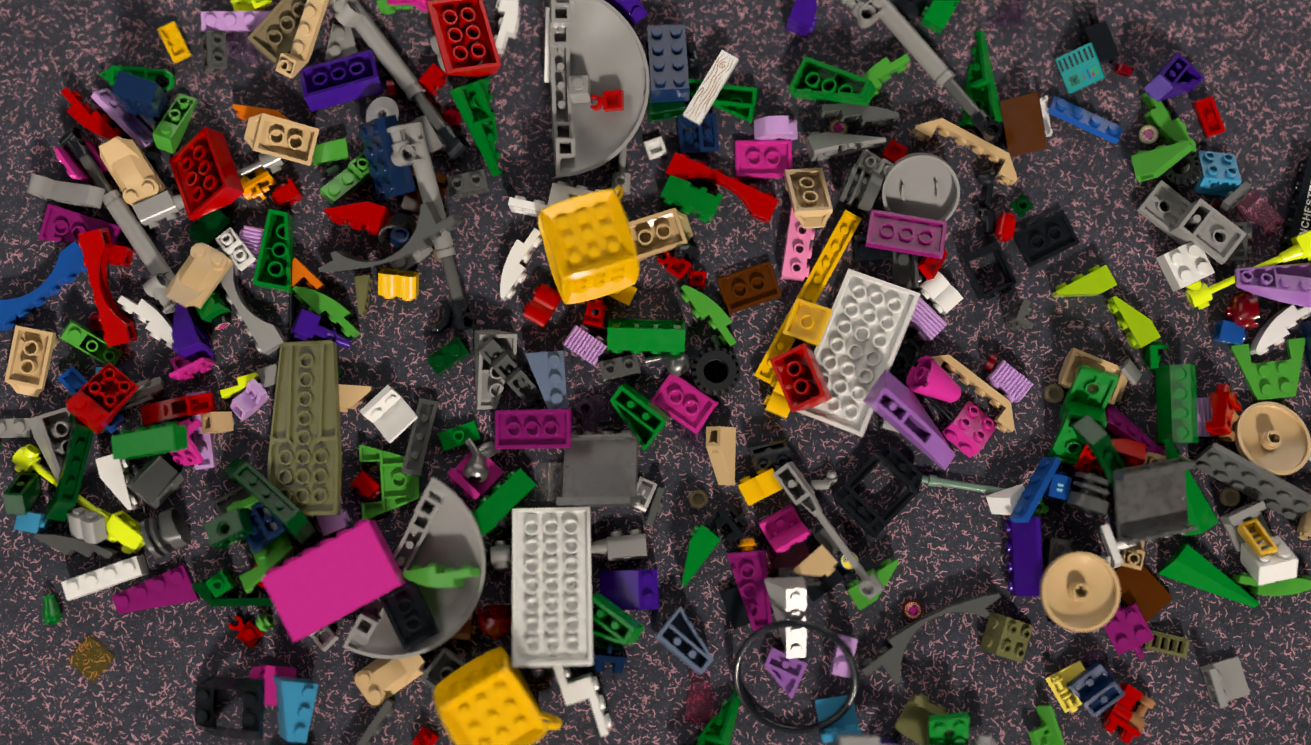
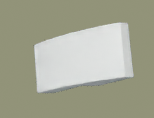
M867 149L862 151L856 163L858 164V169L866 168L865 173L870 175L872 171L883 174L884 177L893 165L892 162L885 158L881 159Z
M231 227L215 238L240 271H243L257 260Z

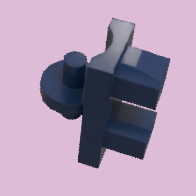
M609 640L608 646H600V651L608 652V654L593 653L594 671L604 672L605 662H613L612 673L622 674L624 664L627 663V655L612 654V652L619 653L620 647L612 646L613 641Z

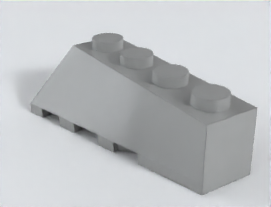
M764 578L776 621L787 619L806 620V587L804 578ZM798 627L779 629L786 658H806V629Z

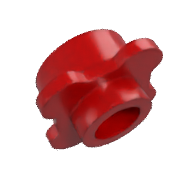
M692 269L688 272V287H699L700 289L706 287L705 277L707 273L704 270L695 271Z

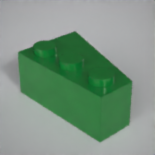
M592 594V634L623 645L636 643L645 626L602 594Z

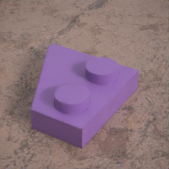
M771 647L764 666L787 695L793 698L807 663L797 658H786L784 652Z

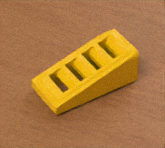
M1257 517L1238 525L1237 531L1240 536L1260 557L1278 551L1279 548ZM1264 540V542L1261 543V544H1257V543H1256V542H1259V541ZM1268 545L1270 547L1265 550H1261V548Z

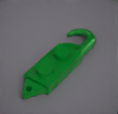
M111 65L110 69L99 73L111 86H114L118 71L155 83L157 77H167L169 85L162 88L164 92L171 90L175 85L173 73L165 69Z

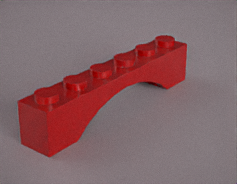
M680 152V154L674 153L665 172V176L668 178L672 175L688 182H709L723 186L733 192L743 202L752 217L767 224L779 201L774 194L760 192L758 187L752 184L747 186L741 183L742 180L735 176L730 178L724 175V172L720 169L714 168L713 170L707 167V164L703 161H693L689 155Z
M102 228L78 233V244L84 255L83 263L88 270V281L93 289V300L98 308V319L104 330L103 338L108 347L137 341L133 321L118 308L108 286L107 265L113 248L109 229Z

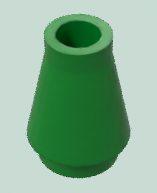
M55 595L42 597V620L45 621V625L61 622L63 615Z

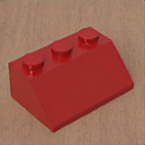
M803 343L770 359L791 412L816 407L832 399L814 353L807 344Z

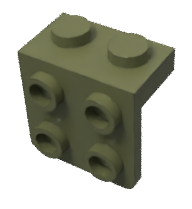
M991 612L979 649L1022 662L1033 626Z
M921 693L919 696L911 694L894 725V729L919 745H927L928 716L948 713H946L947 709L939 704L934 706L929 702L930 698Z

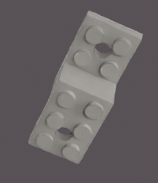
M1162 180L1156 184L1136 210L1181 246L1191 241L1221 265L1227 261L1247 234L1202 198L1190 203ZM1161 202L1167 204V211H1162L1160 209ZM1215 233L1222 235V242L1216 241Z

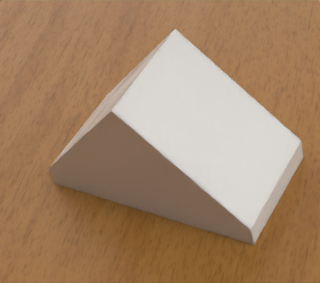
M640 476L637 483V506L633 507L646 512L658 484Z
M1020 484L986 495L991 514L1011 515L1022 492L1025 490L1024 485Z

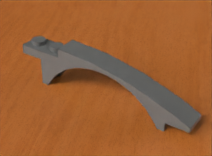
M425 202L421 205L418 224L412 237L394 255L383 260L371 261L355 257L344 250L333 251L330 253L333 261L319 267L318 270L319 272H336L360 269L406 258L434 246L432 241L440 238L442 232L446 230L450 232L457 229V224L463 221L460 215H452L442 220L434 203Z
M993 592L975 596L944 606L914 620L886 638L890 646L887 647L885 645L877 651L878 655L874 658L868 657L861 663L863 666L859 669L867 677L882 666L891 680L898 684L901 681V662L905 648L920 627L931 619L955 612L971 613L986 618L990 615L986 608L1001 597L1000 594Z

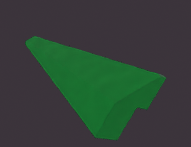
M979 30L974 35L978 38L976 48H972L971 52L974 55L973 65H969L965 92L993 120L1002 122L985 33ZM961 108V111L964 112L963 122H959V127L976 128L970 121L971 117Z
M488 77L451 90L450 93L494 177L502 174V170H499L497 166L500 152L495 150V142L498 141L495 113L491 112L489 101L493 100L492 94H488L487 84L491 83Z
M689 79L690 96L694 97L703 80ZM724 85L712 106L752 123L756 112L758 89Z
M1164 439L1167 460L1181 457L1171 439ZM1185 470L1188 523L1197 526L1198 529L1190 531L1189 534H1181V537L1202 534L1218 523L1217 517L1189 470Z
M1181 544L1171 559H1167L1158 571V574L1253 608L1260 604L1188 544Z
M735 688L732 689L733 693L727 702L724 701L721 705L722 709L718 715L713 716L697 739L698 743L696 745L730 744L740 705Z

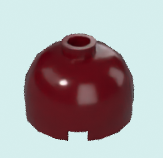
M1248 291L1238 292L1232 296L1229 306H1225V315L1230 317L1231 322L1238 326L1252 329L1257 328L1259 324L1255 323V318H1259V304L1257 296L1253 297V293Z
M489 604L486 605L484 610L479 608L478 625L484 634L492 639H501L512 632V610L506 609L508 605Z

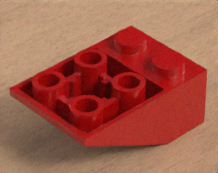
M368 201L327 208L323 211L328 215V219L332 220L335 224L343 226L346 223L350 228L361 231L363 228L369 234L377 237L380 234L386 235L392 213L385 206Z
M108 362L66 402V407L69 412L92 431L99 434L113 420L139 386Z
M1111 439L1126 468L1144 464L1146 460V444L1130 439ZM1086 443L1074 465V469L1094 473L1107 479L1091 448Z

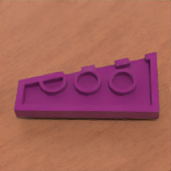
M48 204L38 240L78 242V233L108 228L112 244L118 245L122 230L116 224Z
M1107 404L1105 413L1107 418L1106 428L1121 439H1130L1146 444V452L1166 456L1164 448L1158 446L1116 407Z
M765 550L726 553L752 629L757 630L762 626L772 623L770 598L764 578H768Z
M185 564L111 596L118 614L200 600L197 592L192 588L193 582Z

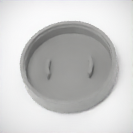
M913 153L902 157L889 168L882 183V200L886 212L947 221L953 215L959 203L960 185L953 168L944 159L934 154Z

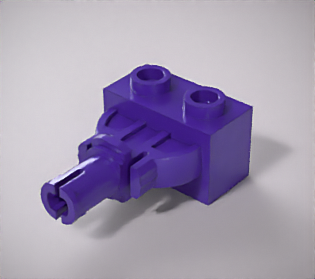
M304 309L298 311L290 333L294 334V338L304 341L315 336L320 339L334 341L337 345L349 349L352 338L337 333L335 328L329 330L318 325L321 316Z

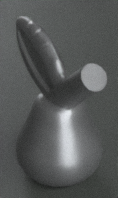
M661 352V354L644 357L646 364L662 361L668 372L674 376L684 374L689 366V357L682 352L679 355Z
M469 438L465 441V444L473 455L465 465L463 474L469 481L482 482L488 478L489 474L486 459L494 456L498 449H495V442H485L477 448L473 440Z

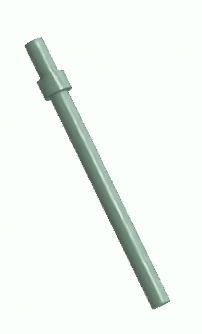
M930 474L928 476L923 475L922 482H920L932 487L938 485L989 494L1006 489L937 478L936 475Z

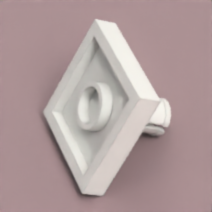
M1109 524L1100 527L1099 534L1107 555L1111 557L1110 563L1114 569L1120 567L1123 562L1119 550L1136 545H1127L1125 542L1115 539Z

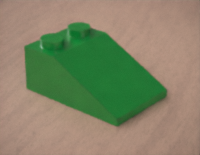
M702 524L699 527L695 525L689 533L691 538L688 543L681 579L683 586H686L721 540Z

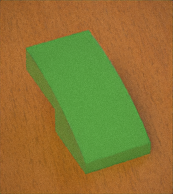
M338 139L315 145L312 156L313 165L317 166L333 163V161L349 159L347 139Z

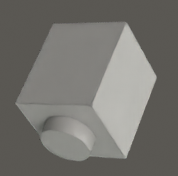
M588 75L569 76V96L572 103L592 102L590 98L591 82Z

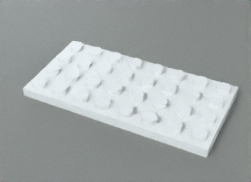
M848 268L833 304V312L820 345L816 346L814 350V356L832 399L816 407L796 412L863 437L874 411L863 400L884 370L890 372L921 294Z
M590 507L512 509V667L593 666Z

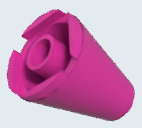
M930 356L920 358L918 360L920 363L916 367L912 366L906 380V385L909 386L908 389L910 391L949 403L960 398L961 387Z

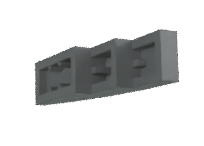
M844 103L821 105L818 111L819 120L838 117L839 123L858 122L859 129L895 124L899 118L898 112L888 109Z
M491 336L476 349L528 407L542 396L538 388Z
M42 533L35 534L33 537L67 556L75 555L77 551L88 558L99 554L111 560L116 559L119 551L101 543L91 544L83 539H76L69 535Z

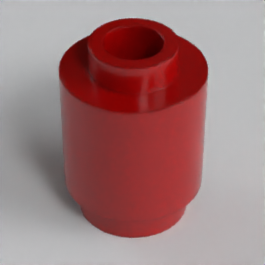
M1000 213V216L997 217L994 236L998 237V241L1009 242V239L1014 238L1016 226L1014 214Z

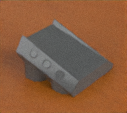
M156 455L126 485L152 509L156 510L165 502V499L170 494L179 490V486L184 481L181 473L175 470L160 455Z

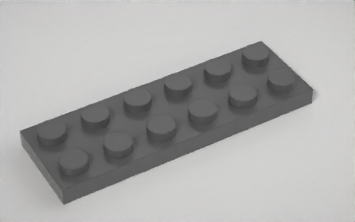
M1216 442L1210 444L1193 458L1194 467L1200 471L1209 474L1253 500L1263 501L1269 509L1292 521L1311 509L1310 494Z

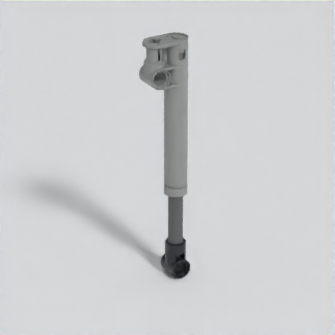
M329 0L333 5L336 19L342 25L354 27L408 99L411 102H416L438 131L437 135L445 144L444 149L452 159H458L470 147L468 141L463 136L457 134L454 128L445 122L424 94V87L358 0Z
M841 0L842 4H847L852 10V14L856 17L860 27L868 28L880 19L928 75L936 81V84L940 88L944 87L971 117L970 121L980 131L982 139L987 142H993L997 139L1002 130L1001 124L993 120L984 109L981 110L954 80L955 74L949 70L948 66L890 0ZM867 14L870 18H864L862 15ZM987 129H993L995 134H990Z
M410 123L386 129L387 133L391 134L393 141V152L391 153L393 164L396 166L413 164L422 202H433L441 219H446L422 123ZM446 230L441 233L442 236L433 240L437 251V258L442 260L452 298L450 303L454 315L452 326L456 331L470 330L476 326L477 320L475 315L470 312L467 298L464 299L453 255H456L451 233Z
M72 127L59 139L60 145L66 151L71 152L75 160L82 164L96 187L105 189L102 202L107 206L108 211L153 276L143 284L144 291L149 296L159 300L164 308V314L175 312L177 302L166 297V288L174 278V273L128 204L124 201L120 192L112 188L91 157L92 152L84 142L86 136L83 131L77 127Z

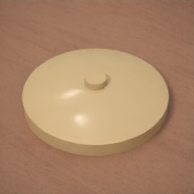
M1258 402L1246 408L1235 422L1234 441L1241 457L1278 477L1288 476L1301 469L1308 461L1311 453L1309 431L1302 419L1288 407L1275 402Z
M1087 552L1063 554L1050 563L1042 576L1040 583L1042 606L1051 620L1065 629L1075 632L1096 630L1110 621L1119 606L1121 591L1118 577L1113 568L1097 555Z

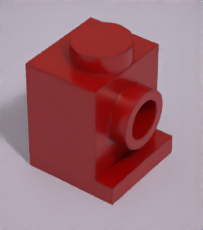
M432 63L421 76L419 82L436 97L438 94L436 90L438 88L441 89L447 81L446 72L441 69L440 65L436 66Z
M291 178L287 179L288 184H281L272 192L271 198L276 206L279 205L283 209L304 198Z
M113 244L108 264L130 268L134 250L126 246Z
M593 299L592 302L588 301L583 325L603 329L607 305H603L604 301ZM594 309L599 311L597 316L592 315Z
M362 471L349 485L351 488L357 487L356 491L363 498L368 497L373 501L381 494V485L366 471Z

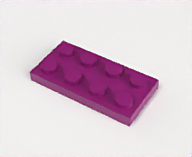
M871 209L865 247L942 259L947 221Z
M572 409L495 411V449L572 448Z

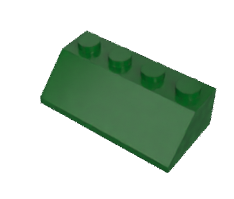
M609 318L607 350H611L613 353L630 351L634 354H640L642 351H650L651 354L669 352L672 355H679L681 352H685V321Z
M1177 364L1160 366L1155 369L1158 444H1163L1164 439H1171L1172 443H1199L1196 365Z

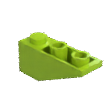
M1098 264L1088 270L1089 274L1083 276L1081 273L1073 277L1072 283L1067 285L1064 282L1055 287L1056 291L1051 294L1053 297L1096 296L1116 286L1117 283L1107 265L1100 267Z
M1117 296L1107 299L1109 311L1115 314L1118 319V327L1125 331L1128 344L1134 347L1135 350L1161 337L1152 320Z

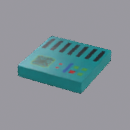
M1091 42L1055 59L1069 94L1106 78Z

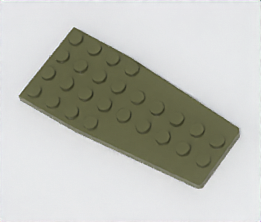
M331 340L283 342L280 345L268 452L267 480L290 500L304 516L340 515L342 445L337 344Z

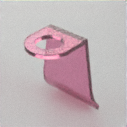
M1253 192L1247 195L1235 208L1244 218L1264 227V235L1266 237L1275 234L1281 225V215L1261 196L1260 192ZM1276 224V227L1271 232H1269L1271 226Z
M806 540L794 543L785 552L776 553L773 547L766 550V560L771 571L775 568L797 567L810 555Z
M692 682L690 684L684 721L693 724H708L713 716H715L711 683Z

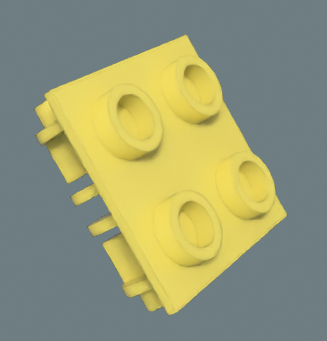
M1081 661L1045 678L1065 713L1068 711L1073 713L1078 710V706L1082 705L1081 701L1067 686L1068 682L1085 670Z

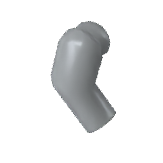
M827 471V477L823 480H811L812 489H829L838 480L836 471Z

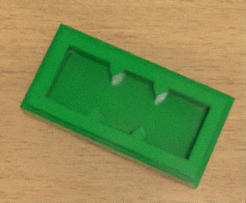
M475 421L438 433L444 451L465 445V441L469 438L473 442L481 439Z

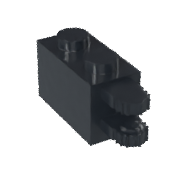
M1090 12L1088 17L1091 26L1088 27L1085 17L1079 16L1077 22L1081 30L1079 36L1080 44L1084 46L1091 42L1101 65L1114 61L1119 56L1107 22L1099 23L1096 13Z

